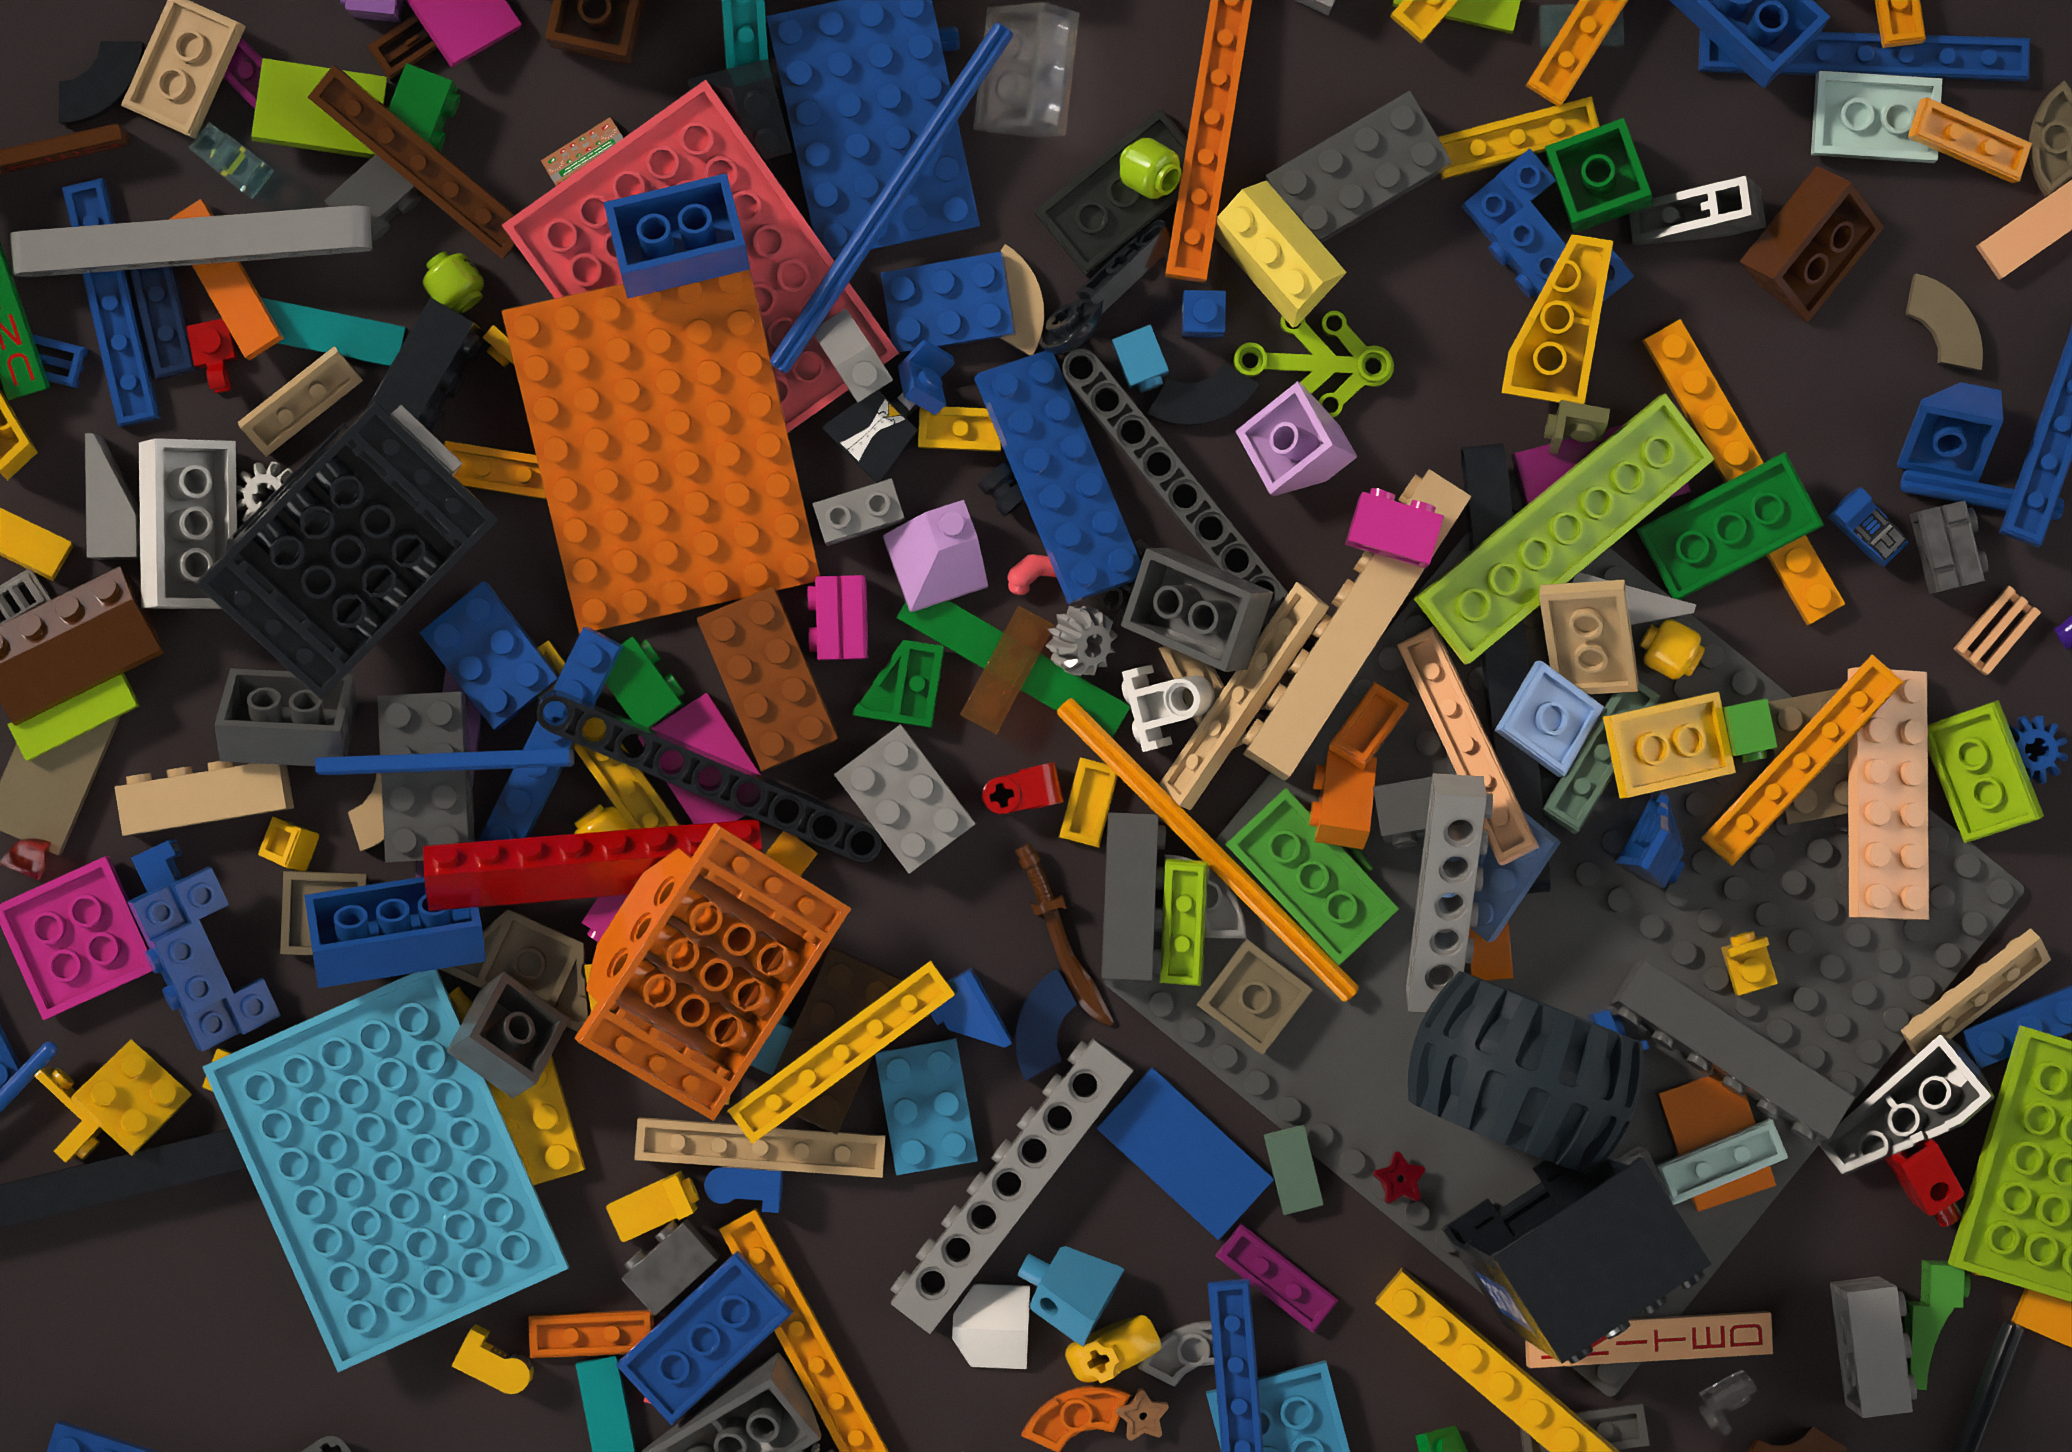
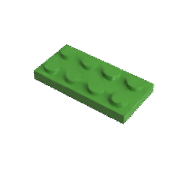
M1284 788L1225 845L1333 961L1340 965L1395 914L1399 908L1341 846L1315 842L1316 827L1309 826L1310 813L1287 788Z

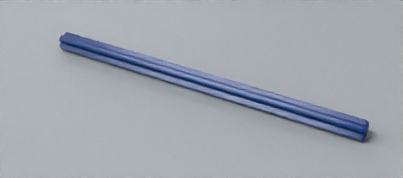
M995 23L991 27L770 357V363L774 368L782 373L790 371L1012 39L1013 33L1007 27L1000 23Z

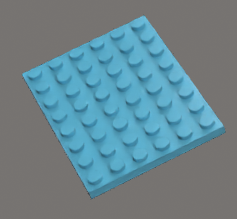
M438 969L407 975L203 1066V1070L337 1372L383 1353L570 1267L487 1080L446 1052L462 1023Z

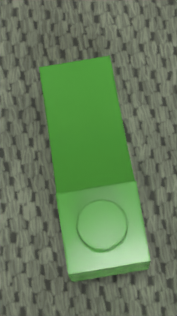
M1922 1260L1921 1300H1905L1907 1313L1906 1316H1903V1333H1908L1912 1348L1911 1358H1906L1908 1375L1912 1374L1914 1376L1918 1390H1927L1930 1361L1942 1327L1954 1308H1963L1964 1297H1968L1970 1293L1969 1273L1965 1272L1964 1269L1949 1265L1948 1261Z

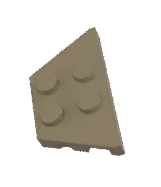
M512 909L505 911L483 930L485 962L440 969L480 988L505 972L567 1016L570 1020L566 1027L579 1032L588 1018L587 981L584 965H586L585 942Z

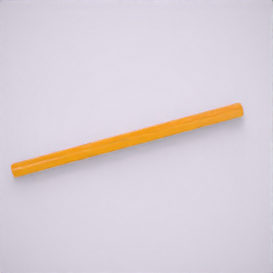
M1067 699L1058 708V716L1202 861H1208V867L1342 1001L1347 1002L1358 992L1359 986L1074 699Z

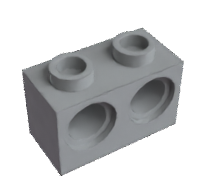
M892 478L813 503L827 546L906 522Z

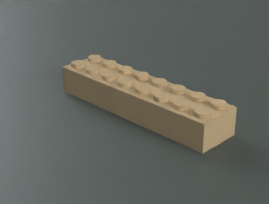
M1429 469L1423 478L1415 474L1398 501L1406 505H1411L1412 500L1425 502L1436 507L1435 513L1444 515L1434 548V555L1471 496ZM1368 551L1363 553L1354 567V570L1360 573L1355 582L1347 579L1331 602V604L1337 607V610L1332 617L1325 613L1309 636L1315 642L1309 652L1302 648L1286 672L1293 676L1287 687L1281 683L1276 687L1264 706L1270 713L1264 722L1257 718L1241 741L1248 746L1243 755L1283 781L1291 776L1425 568Z

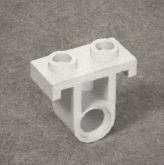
M1152 665L1122 672L1124 678L1122 682L1123 696L1126 702L1131 705L1134 717L1132 723L1133 734L1136 741L1141 744L1143 752L1172 744L1171 736L1163 738L1160 726L1201 716L1210 710L1214 703L1215 695L1211 683L1206 678L1193 675L1149 686L1147 674L1154 673ZM1185 688H1188L1194 696V702L1191 707H1188L1183 700Z

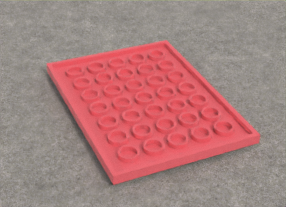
M707 80L701 82L502 224L505 231L554 298L622 284L623 280L603 202L727 173L746 245L750 271L770 357L834 263L830 254ZM848 282L822 323L846 308L884 365L898 355L899 352ZM814 335L789 372L782 373L773 367L787 432L793 430L849 390Z

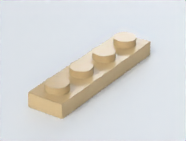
M2030 928L2020 937L2011 940L2005 949L1987 963L1978 966L1973 974L1963 982L1945 992L1941 999L1926 1011L1913 1017L1909 1024L1900 1030L1911 1051L1917 1055L1940 1034L1949 1039L1953 1038L2051 961L2041 938Z

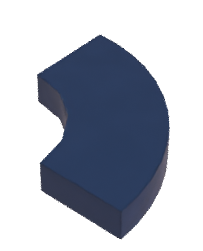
M1058 968L1047 974L1032 989L1018 1017L1015 1047L1018 1064L1025 1081L1062 1061L1057 1047L1058 1028L1064 1016L1077 1005V1002Z

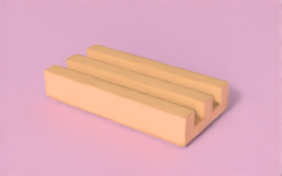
M2006 586L1954 647V650L1983 675H1989L2041 612L2029 605L2024 597L2017 595L2011 586ZM2008 600L2014 605L1973 653L1967 648ZM2020 611L2024 612L2025 615L1990 657L1985 662H1982L1980 660L1991 645Z

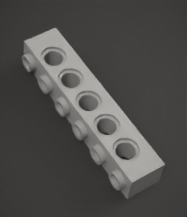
M1437 773L1432 775L1406 983L1408 1011L1427 1012L1444 986L1459 971L1464 972L1465 963H1472L1474 942L1473 938H1468L1470 927L1476 928L1478 923V903L1473 902L1474 891L1481 892L1483 886V867L1478 866L1479 855L1487 854L1488 830H1483L1484 818L1491 819L1493 811V794L1486 793L1484 776ZM1456 820H1465V821H1467L1466 823H1464V824H1462V825H1453V824H1451L1452 822H1454V821H1456ZM1451 857H1461V858H1462V859H1460V860H1458V861H1454V862H1452V861H1447V860H1448L1449 858H1451ZM1448 893L1457 894L1450 898L1443 897V895ZM1444 929L1452 930L1448 933H1439V931ZM1438 965H1446V967L1441 969L1434 968Z

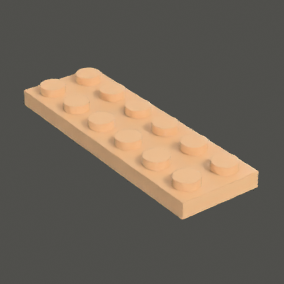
M1860 667L1848 669V680ZM1891 670L1904 683L1848 742L1849 917L1929 920L1927 672Z

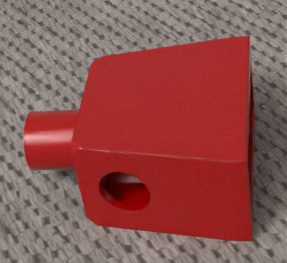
M1929 1139L1884 1158L1911 1202L1928 1216L1934 1215L1941 1227L1950 1226L1962 1217V1213L1955 1202L1964 1196V1191L1940 1147L1934 1140Z

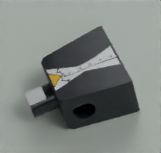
M877 390L860 402H856L827 422L822 428L875 483L886 480L916 438L918 430L908 418L920 406L904 398L903 390L890 401Z

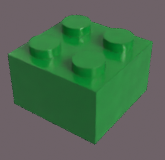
M1624 118L1545 146L1547 160L1553 177L1556 179L1555 183L1574 234L1652 206V194Z

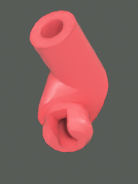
M1030 554L1013 566L1007 575L1009 590L1015 595H1024L1029 592L1030 584L1039 576L1057 578L1049 557Z

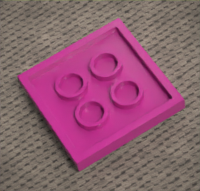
M110 856L102 857L0 904V926L43 1020L50 1019L153 972L145 956V951L149 950V946L128 904L129 898Z

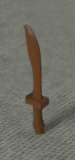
M1030 843L1017 848L1015 852L1019 857L1018 862L1022 869L1026 870L1039 901L1038 903L1030 901L1034 916L1040 914L1044 916L1057 958L1073 995L1090 1016L1105 1025H1113V1019L1093 979L1080 964L1068 942L1057 909L1060 907L1067 909L1063 896H1053L1049 882L1039 862L1041 859Z

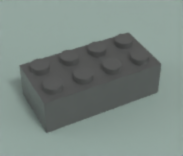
M1409 90L1267 174L1266 180L1315 237L1323 243L1450 168L1452 161Z
M442 692L377 696L380 755L470 752L468 696L466 693ZM471 770L381 773L385 863L424 861L423 846L475 842Z

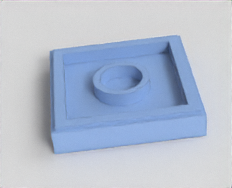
M1536 661L1494 731L1553 774L1562 777L1566 775L1605 707L1543 661Z

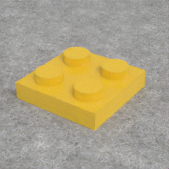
M131 1039L73 1094L71 1101L133 1156L190 1100L192 1094Z

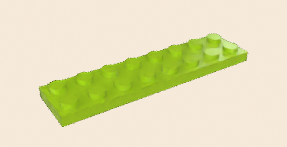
M1666 393L1659 395L1415 597L1414 600L1464 665L1470 664L1540 605V585L1567 583L1715 458Z

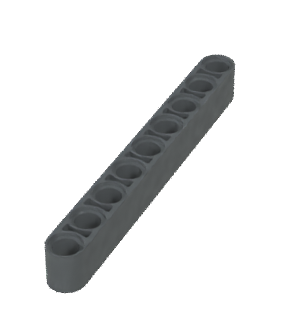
M1075 349L1069 352L1062 366L1063 377L1067 385L1216 568L1253 584L1264 582L1271 586L1274 596L1262 625L1265 628L1287 597V591L1097 356L1086 349ZM1077 359L1087 360L1091 364L1093 372L1086 379H1076L1069 372L1071 363ZM1102 391L1113 392L1118 398L1119 404L1111 412L1101 411L1095 404L1096 396ZM1128 423L1139 424L1144 430L1142 441L1137 444H1130L1123 440L1121 429L1124 425ZM1154 455L1165 456L1170 463L1169 472L1163 476L1153 475L1147 468L1148 459ZM1188 487L1192 489L1196 495L1195 504L1190 508L1177 506L1173 500V492L1177 488ZM1211 518L1220 523L1222 533L1218 539L1209 541L1201 536L1199 525L1203 520ZM1237 550L1245 554L1248 565L1244 571L1235 573L1227 568L1225 557L1230 551Z

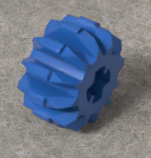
M2040 715L2035 716L2032 722H2030L2027 716L2018 717L2017 728L2008 724L2030 781L2034 778L2037 784L2046 783V772L2052 776H2058L2061 771L2054 761H2067L2068 759L2067 754L2058 752V746L2067 744V738L2053 737L2057 733L2059 725L2050 723L2045 727L2044 717ZM2036 742L2033 747L2039 748L2038 756L2028 758L2031 753H2025L2026 744Z

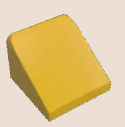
M272 816L258 855L286 868L306 871L319 840V834Z

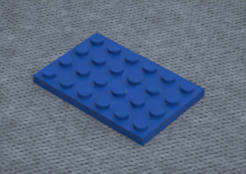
M839 0L766 16L812 229L832 258L839 256L951 89L932 0ZM958 120L871 250L980 227Z

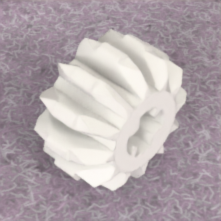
M271 462L267 472L262 463H255L253 468L255 477L242 471L240 477L247 484L245 488L236 486V494L244 496V499L236 502L237 510H247L243 515L242 521L245 522L264 503L261 502V498L266 496V488L276 491L294 471L286 469L280 474L281 468L277 462Z

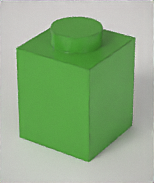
M1768 699L1722 707L1732 756L1741 755L1742 762H1749L1767 758L1766 750L1778 748Z

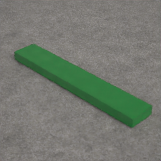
M949 600L910 613L905 602L897 616V619L1055 711L1067 699H1074L1112 738L1131 707L1078 675L1074 676L1065 672L1064 669L1055 665L1047 657Z

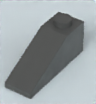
M1747 176L1652 198V206L1629 214L1634 245L1727 237L1766 227L1761 188Z

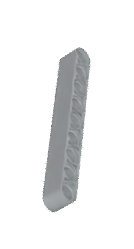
M358 205L28 230L10 233L12 275L16 277H42L356 253L373 250L370 207Z

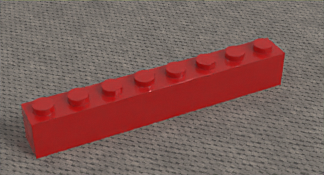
M759 820L716 822L722 828L762 852ZM714 823L423 846L424 880L428 911L629 895L646 870L679 848L693 856Z

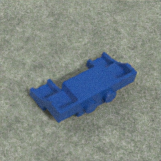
M1528 149L1502 170L1493 180L1465 201L1461 207L1491 242L1488 248L1493 257L1502 266L1508 263L1518 275L1514 280L1520 290L1528 298L1534 295L1537 299L1566 244L1531 202L1556 181L1531 149ZM1613 249L1611 251L1603 302L1634 277Z
M206 867L185 878L150 890L128 901L131 911L149 946V950L145 951L146 959L155 974L161 972L167 984V987L162 989L164 997L173 1011L179 1010L198 1050L203 1052L239 1033L246 1034L281 1016L263 978H258L235 990L231 989L199 919L229 905L212 867Z

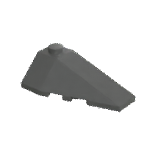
M1940 1034L1840 1122L1830 1139L1821 1141L1819 1146L1843 1175H1847L1964 1125L1995 1097L1983 1072L1957 1042Z
M777 1353L745 1372L643 1449L642 1452H800L819 1441L822 1435L802 1381L781 1354Z

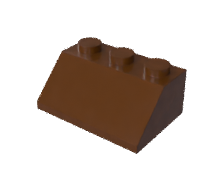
M1816 166L1756 242L1749 248L1748 252L1740 260V263L1757 285L1801 320L1808 323L1884 229V226L1852 182Z

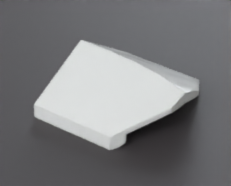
M973 1284L968 1294L953 1313L952 1331L953 1341L971 1367L1027 1369L1030 1285Z

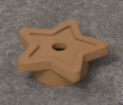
M1139 1388L1135 1397L1127 1405L1116 1409V1413L1127 1422L1126 1438L1132 1441L1144 1433L1161 1437L1162 1430L1159 1420L1168 1410L1169 1405L1167 1402L1152 1401L1145 1390ZM1144 1412L1147 1416L1142 1420L1139 1416Z

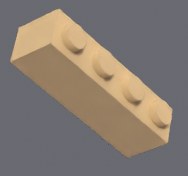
M216 761L207 763L208 771L193 773L192 766L167 770L168 778L152 780L151 773L127 776V785L115 786L122 836L293 809L294 804L287 765L249 763L233 767V762Z

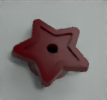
M1395 1151L1388 1167L1374 1170L1373 1176L1381 1182L1387 1204L1394 1202L1402 1196L1416 1202L1421 1198L1417 1181L1425 1172V1167L1409 1165L1401 1152ZM1398 1175L1403 1176L1404 1181L1402 1183L1397 1181Z

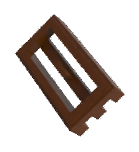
M415 14L367 45L391 82L401 77L406 63L416 67L440 51L434 41H431L391 68L389 64L430 38L427 31L423 29L386 55H382L381 50L421 24Z

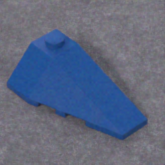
M1662 791L1653 792L1615 861V864L1660 888H1665L1668 882L1674 884L1685 865L1684 862L1680 861L1685 851L1669 796Z

